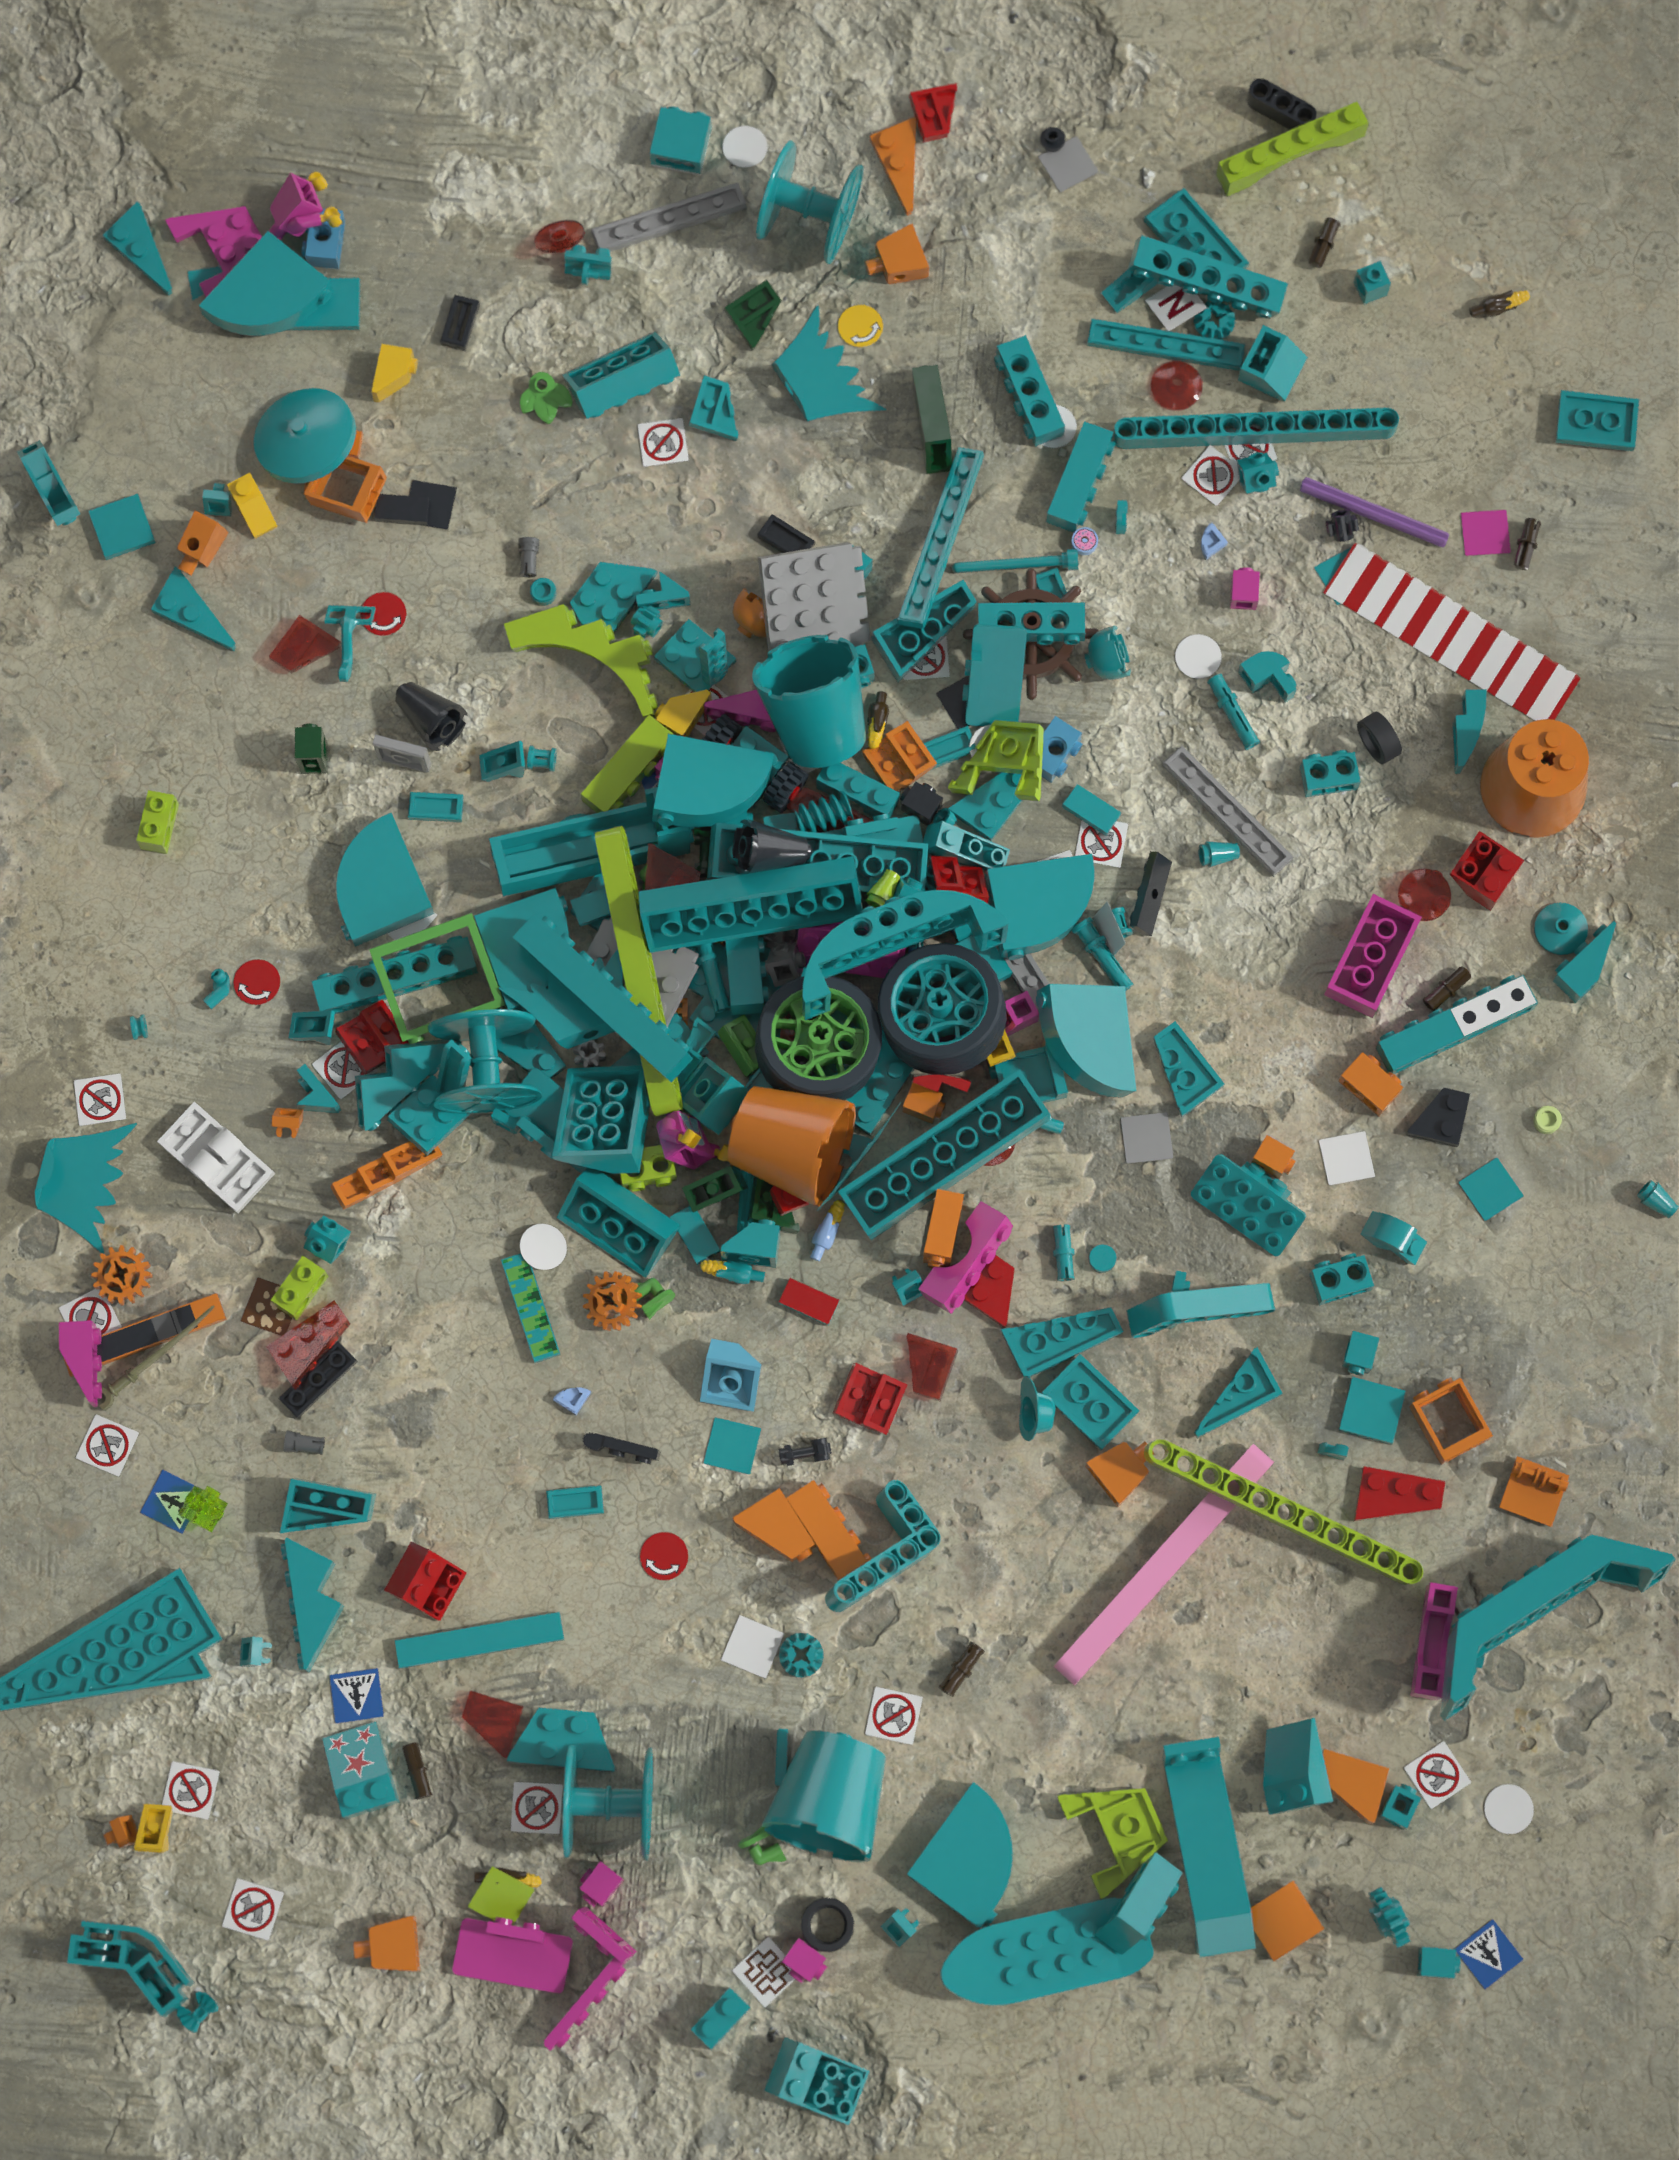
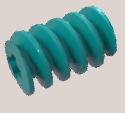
M844 791L839 792V800L831 794L829 795V803L821 797L819 798L818 806L813 800H810L808 809L802 803L798 805V812L794 809L800 831L807 832V829H810L811 832L817 833V826H820L826 832L827 823L829 822L836 829L837 820L840 819L844 826H846L848 817L850 816L853 819L851 807Z

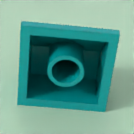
M707 1057L703 1059L680 1089L683 1108L718 1135L728 1126L749 1091L748 1088Z
M761 1219L759 1223L752 1222L721 1246L722 1261L776 1268L780 1243V1226L775 1225V1222L771 1220Z

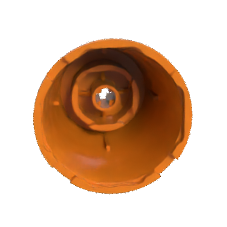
M1542 719L1523 726L1500 744L1488 757L1480 780L1481 797L1490 816L1504 829L1512 833L1516 832L1527 835L1531 838L1550 836L1567 828L1581 812L1587 795L1589 754L1583 738L1575 729L1563 722ZM1541 761H1548L1550 763V766L1548 765V763L1543 764Z
M754 1086L746 1094L731 1124L732 1131L728 1146L729 1163L812 1205L820 1207L834 1191L842 1174L844 1166L839 1164L844 1149L850 1150L855 1127V1105L847 1100Z

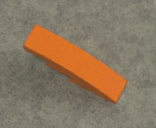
M409 1141L383 1153L381 1158L357 1168L355 1173L332 1183L330 1188L344 1210L410 1176L442 1157L443 1154L437 1146L426 1156Z

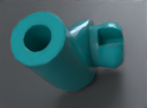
M215 969L211 973L213 991L203 999L211 1010L226 998L230 992V978L222 969Z

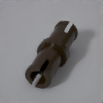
M970 1641L958 1661L954 1660L951 1664L952 1669L942 1684L939 1685V1689L945 1694H949L950 1697H954L965 1678H969L972 1675V1668L985 1651Z

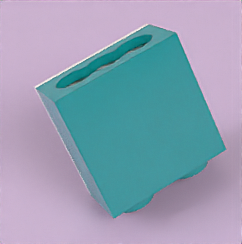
M674 106L668 108L660 107L650 149L651 166L701 175L712 130L711 116H707L699 111H694L693 113L682 111Z

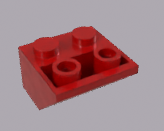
M1479 831L1451 871L1450 876L1468 897L1491 911L1521 868L1524 859Z
M410 1542L384 1591L426 1615L441 1621L467 1572L433 1551Z

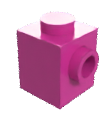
M600 1861L594 1870L588 1868L579 1880L582 1883L579 1889L584 1892L582 1898L594 1908L597 1904L604 1907L624 1879Z
M799 1938L782 1961L791 1969L788 1974L800 1983H803L805 1979L811 1982L813 1978L818 1981L827 1968L823 1964L826 1958Z

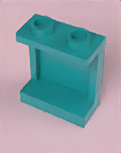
M1046 1043L1044 1047L1015 1053V1058L990 1067L988 1064L991 1080L996 1079L997 1084L1020 1069L1043 1103L1067 1098L1068 1089L1063 1069L1052 1056Z

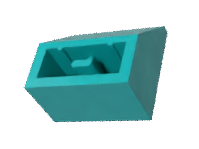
M1263 325L1240 369L1238 381L1285 403L1308 357L1286 335Z

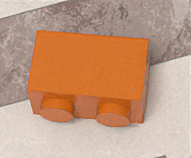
M1362 1052L1345 1070L1338 1082L1377 1116H1380L1398 1097L1404 1087L1400 1085L1401 1081L1396 1075L1391 1072L1387 1074L1380 1067V1062L1370 1054L1367 1056Z

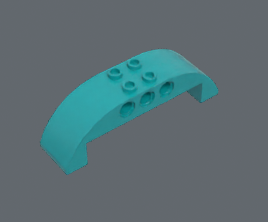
M931 890L918 892L903 898L893 897L884 903L885 905L877 908L873 906L861 910L859 915L844 921L831 930L821 940L811 955L803 982L802 1015L804 1020L830 1011L831 992L825 981L826 978L965 924H969L978 947L982 952L1006 942L1008 921L997 909L983 900L969 894L949 890Z

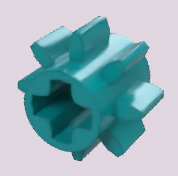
M651 605L647 609L640 607L630 622L634 626V634H640L644 639L647 635L654 638L663 625V621L659 619L661 617L660 611Z

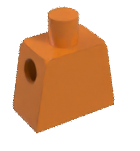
M913 224L907 225L877 241L875 245L877 257L864 261L869 276L883 272L888 284L929 277V265Z
M195 510L177 547V550L184 555L178 569L192 576L198 563L208 567L229 532L217 521Z
M1145 1441L1134 1450L1126 1442H1123L1089 1460L1085 1465L1117 1507L1122 1505L1149 1474V1470L1143 1464L1146 1462L1144 1449L1147 1443Z
M415 1916L370 1927V1940L354 1941L355 1959L371 1957L373 1969L420 1971Z

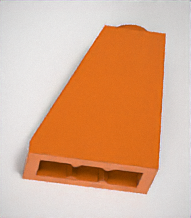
M780 1488L733 1517V1522L737 1527L791 1562L798 1559L800 1563L813 1555L812 1549L815 1548V1543Z
M1323 1749L1322 1753L1331 1793L1365 1823L1374 1824L1389 1768Z

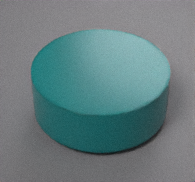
M548 578L536 579L530 586L532 600L541 606L551 604L557 595L555 584Z
M1097 1245L1090 1252L1089 1264L1096 1272H1109L1115 1266L1116 1253L1108 1245Z

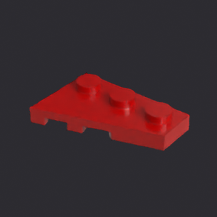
M1363 1466L1354 1521L1440 1510L1442 1508L1446 1481Z

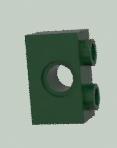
M303 724L302 727H295V760L301 774L328 773V742L322 727H318L316 724Z
M730 1165L682 1187L694 1213L748 1189V1186L740 1169Z

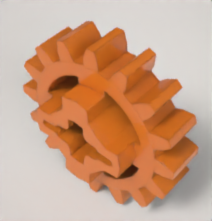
M120 1245L118 1252H115L110 1247V1255L108 1256L101 1253L100 1257L103 1261L101 1263L94 1262L93 1264L98 1269V1272L91 1273V1276L98 1280L93 1284L94 1288H102L99 1295L102 1298L109 1295L108 1302L111 1304L118 1299L121 1306H124L125 1299H129L132 1304L135 1303V1295L143 1298L142 1288L150 1289L146 1279L153 1277L151 1272L146 1271L151 1267L148 1261L142 1262L145 1258L144 1254L141 1252L135 1256L136 1249L134 1247H131L126 1252L123 1245ZM121 1258L133 1260L135 1263H123ZM111 1263L109 1272L105 1274L107 1267ZM118 1266L126 1273L124 1274L126 1285L118 1278L120 1276ZM139 1277L137 1284L133 1287L135 1279ZM109 1287H119L123 1292H114Z
M605 1271L604 1279L595 1276L596 1284H587L591 1291L590 1294H583V1297L588 1299V1303L584 1304L583 1308L590 1310L586 1317L587 1319L594 1320V1326H603V1329L610 1331L613 1327L614 1330L620 1331L621 1324L628 1327L631 1325L630 1317L638 1318L634 1311L635 1308H642L641 1304L636 1303L637 1299L642 1297V1294L635 1292L639 1285L634 1282L630 1283L632 1277L628 1275L622 1277V1273L614 1271L613 1275ZM612 1284L610 1288L604 1289L607 1285ZM607 1296L612 1297V1299L615 1301L614 1303L618 1306L613 1305V1303L610 1301L611 1299H609ZM621 1313L618 1317L613 1318L615 1314Z

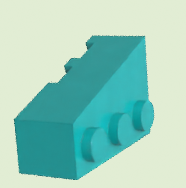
M1155 1852L1144 1861L1125 1889L1126 1893L1119 1905H1114L1110 1911V1914H1112L1110 1920L1104 1926L1099 1927L1095 1936L1121 1955L1141 1939L1146 1941L1155 1929L1152 1925L1154 1920H1158L1168 1907L1165 1904L1167 1898H1172L1180 1887L1178 1880L1183 1872Z

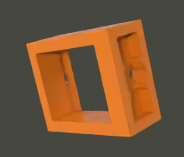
M347 456L337 468L365 476L353 506L321 496L331 473L305 484L304 495L310 505L367 523L387 476L381 466Z
M937 1189L923 1256V1263H928L927 1267L931 1269L933 1267H950L964 1194Z
M1450 1377L1437 1384L1438 1390L1430 1394L1428 1390L1413 1397L1415 1402L1409 1406L1441 1465L1493 1437L1461 1378L1453 1381ZM1454 1391L1477 1432L1443 1449L1421 1408Z

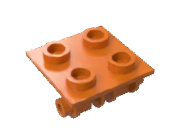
M1517 1456L1499 1508L1552 1527L1563 1493L1569 1484V1475Z

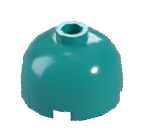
M1115 625L1096 632L1089 641L1088 653L1084 654L1087 667L1089 669L1093 668L1095 673L1101 678L1109 680L1125 678L1131 674V669L1126 670L1125 662H1130L1128 650L1122 634L1116 635L1115 631L1118 627Z

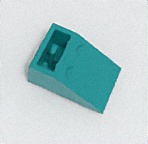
M784 2037L764 2091L849 2125L870 2071Z

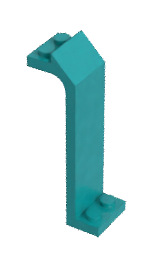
M1219 1737L1163 1745L1162 1756L1194 1918L1196 1954H1199L1200 1957L1256 1949L1252 1913L1220 1759L1221 1744Z

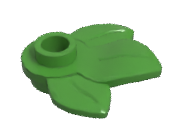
M538 372L531 377L529 388L522 393L520 407L522 413L535 410L537 416L543 422L550 424L556 416L558 406L564 408L572 406V397L569 390L564 385L555 383L550 374ZM540 380L547 383V387L543 390L537 387V383Z

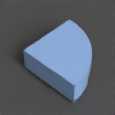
M1213 523L1206 527L1201 540V550L1206 560L1228 544L1227 540Z
M582 1387L569 1388L559 1392L553 1398V1401L577 1415L590 1396L591 1391Z

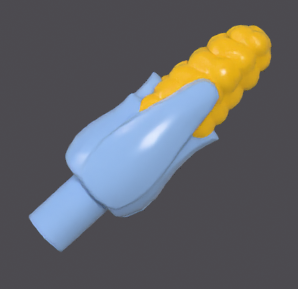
M842 1200L833 1202L812 1237V1243L815 1247L810 1258L820 1262L824 1251L829 1250L834 1243L845 1207Z

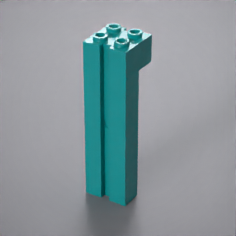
M655 787L645 790L646 802L492 837L489 838L502 896L504 897L602 874L595 832L623 826L627 835L633 866L646 864L653 851L657 852L662 859L689 854L690 843L694 842L692 833L694 828L675 825L663 826L658 822L652 821L658 788Z

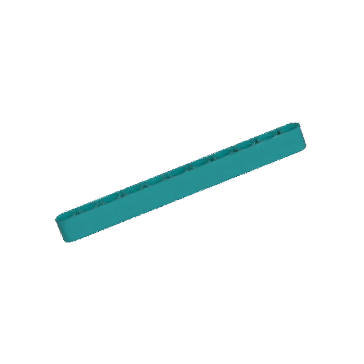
M1386 407L1125 417L1119 419L1115 424L1113 442H1116V446L1120 449L1380 440L1389 439L1394 436L1399 424V415L1396 410ZM1388 420L1392 426L1385 427L1380 421ZM1362 421L1366 427L1359 428L1354 422ZM1336 422L1340 428L1333 429L1328 423ZM1310 423L1314 428L1307 430L1303 428L1302 424ZM1284 424L1288 429L1281 431L1276 428V425ZM1258 425L1262 430L1255 432L1250 429V426ZM1232 426L1236 431L1228 433L1223 428ZM1206 427L1210 432L1202 434L1197 429ZM1179 428L1184 433L1176 435L1171 430ZM1147 429H1153L1158 434L1150 436L1146 434L1145 431ZM1121 430H1127L1132 435L1124 437L1120 435L1119 432Z

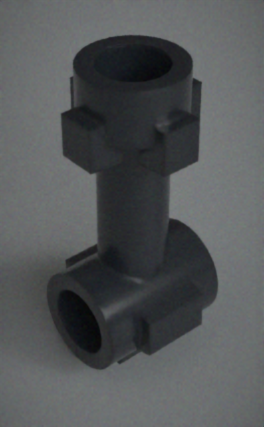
M827 1438L811 1440V1446L792 1449L791 1445L783 1446L784 1448L778 1449L781 1465L787 1464V1466L794 1465V1460L814 1457V1462L830 1460V1454H832Z

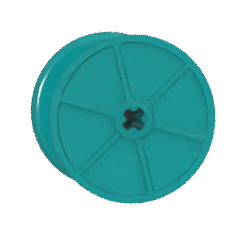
M789 140L783 147L769 178L758 215L756 238L763 240L767 237L779 215L781 207L802 213L804 219L810 216L830 223L823 255L825 263L829 265L838 254L851 223L862 185L863 165H857L852 169L839 198H835L816 191V186L810 189L790 182L796 158V145L792 140Z
M490 1009L456 1013L432 1021L427 1027L428 1032L432 1036L444 1040L469 1041L470 1067H472L473 1086L450 1090L439 1095L434 1101V1107L451 1113H491L495 1108L500 1111L511 1110L539 1101L542 1098V1093L536 1087L517 1083H500L499 1064L503 1060L498 1057L497 1050L498 1038L509 1037L527 1031L535 1024V1017L523 1011Z
M569 1744L566 1758L563 1801L564 1858H568L572 1852L575 1816L605 1817L607 1821L611 1817L641 1818L642 1858L648 1861L653 1799L652 1747L647 1748L645 1753L642 1789H612L609 1785L604 1789L577 1787L576 1750L573 1745Z

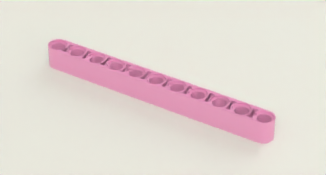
M1253 1444L1229 1471L1257 1483L1274 1461ZM1230 1481L1227 1487L1228 1492L1236 1496L1239 1493V1485L1235 1481ZM1209 1492L1059 1659L1054 1668L1075 1685L1236 1505Z

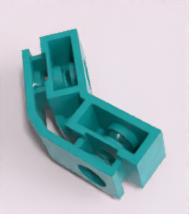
M81 1921V1927H84L83 1935L71 1934L67 1963L126 1970L161 2017H167L188 2000L182 1989L185 1986L191 1987L195 1982L163 1940L149 1930L135 1926ZM121 1933H138L152 1941L163 1958L159 1960L154 1951L138 1942L121 1940ZM91 1934L113 1935L112 1941L92 1940ZM165 1964L179 1981L176 1986L162 1969Z

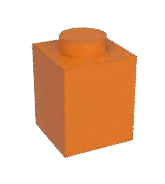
M912 1083L903 1104L902 1112L933 1124L935 1117H941L946 1103L942 1102L943 1093Z
M1266 1135L1251 1163L1260 1165L1265 1172L1280 1179L1283 1172L1288 1175L1296 1160L1292 1159L1295 1150Z

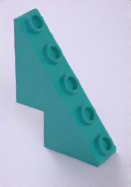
M441 1039L416 1042L410 1045L405 1043L384 1046L386 1072L355 1076L358 1127L369 1132L376 1129L382 1122L380 1119L388 1112L392 1113L407 1094L411 1095L414 1091L418 1090L421 1086L420 1082L424 1078L438 1072L443 1048L450 1040ZM454 1041L457 1045L461 1044V1041Z
M286 1537L285 1543L280 1546L282 1558L288 1561L289 1571H285L287 1588L292 1587L293 1598L289 1599V1608L291 1615H296L297 1625L293 1626L295 1643L300 1642L301 1653L297 1654L299 1670L305 1669L310 1673L345 1606L321 1593L336 1564L332 1560Z

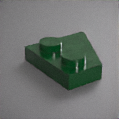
M766 279L724 307L725 313L752 351L758 345L782 300Z
M754 1176L747 1221L759 1223L761 1219L771 1220L775 1222V1225L780 1226L781 1231L797 1234L800 1231L799 1223H795L793 1213L789 1212L780 1216L772 1200L773 1198L769 1191L773 1185Z

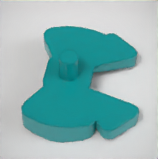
M206 1992L195 1993L198 2007L193 2012L183 2006L177 2008V2017L182 2025L192 2033L198 2031L200 2023L208 2014L217 2012L219 2009L217 2002Z

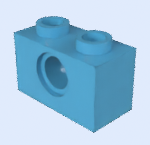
M338 210L342 220L340 226L334 228L325 221L320 226L305 230L308 233V239L303 241L302 256L306 257L307 262L311 266L339 269L345 228V218L342 210ZM320 236H328V239L325 241L317 240Z
M1057 716L1051 721L1043 735L1042 777L1052 783L1056 776L1060 778L1068 767L1066 761L1071 755L1075 757L1083 745L1080 742L1082 733ZM1056 746L1062 750V753L1060 755H1052L1049 749Z

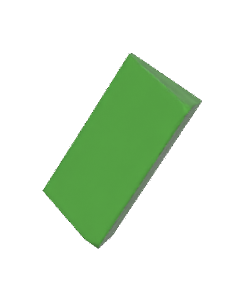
M744 1014L724 1025L718 1031V1035L744 1076L747 1077L757 1071L759 1067L755 1054L756 1032Z

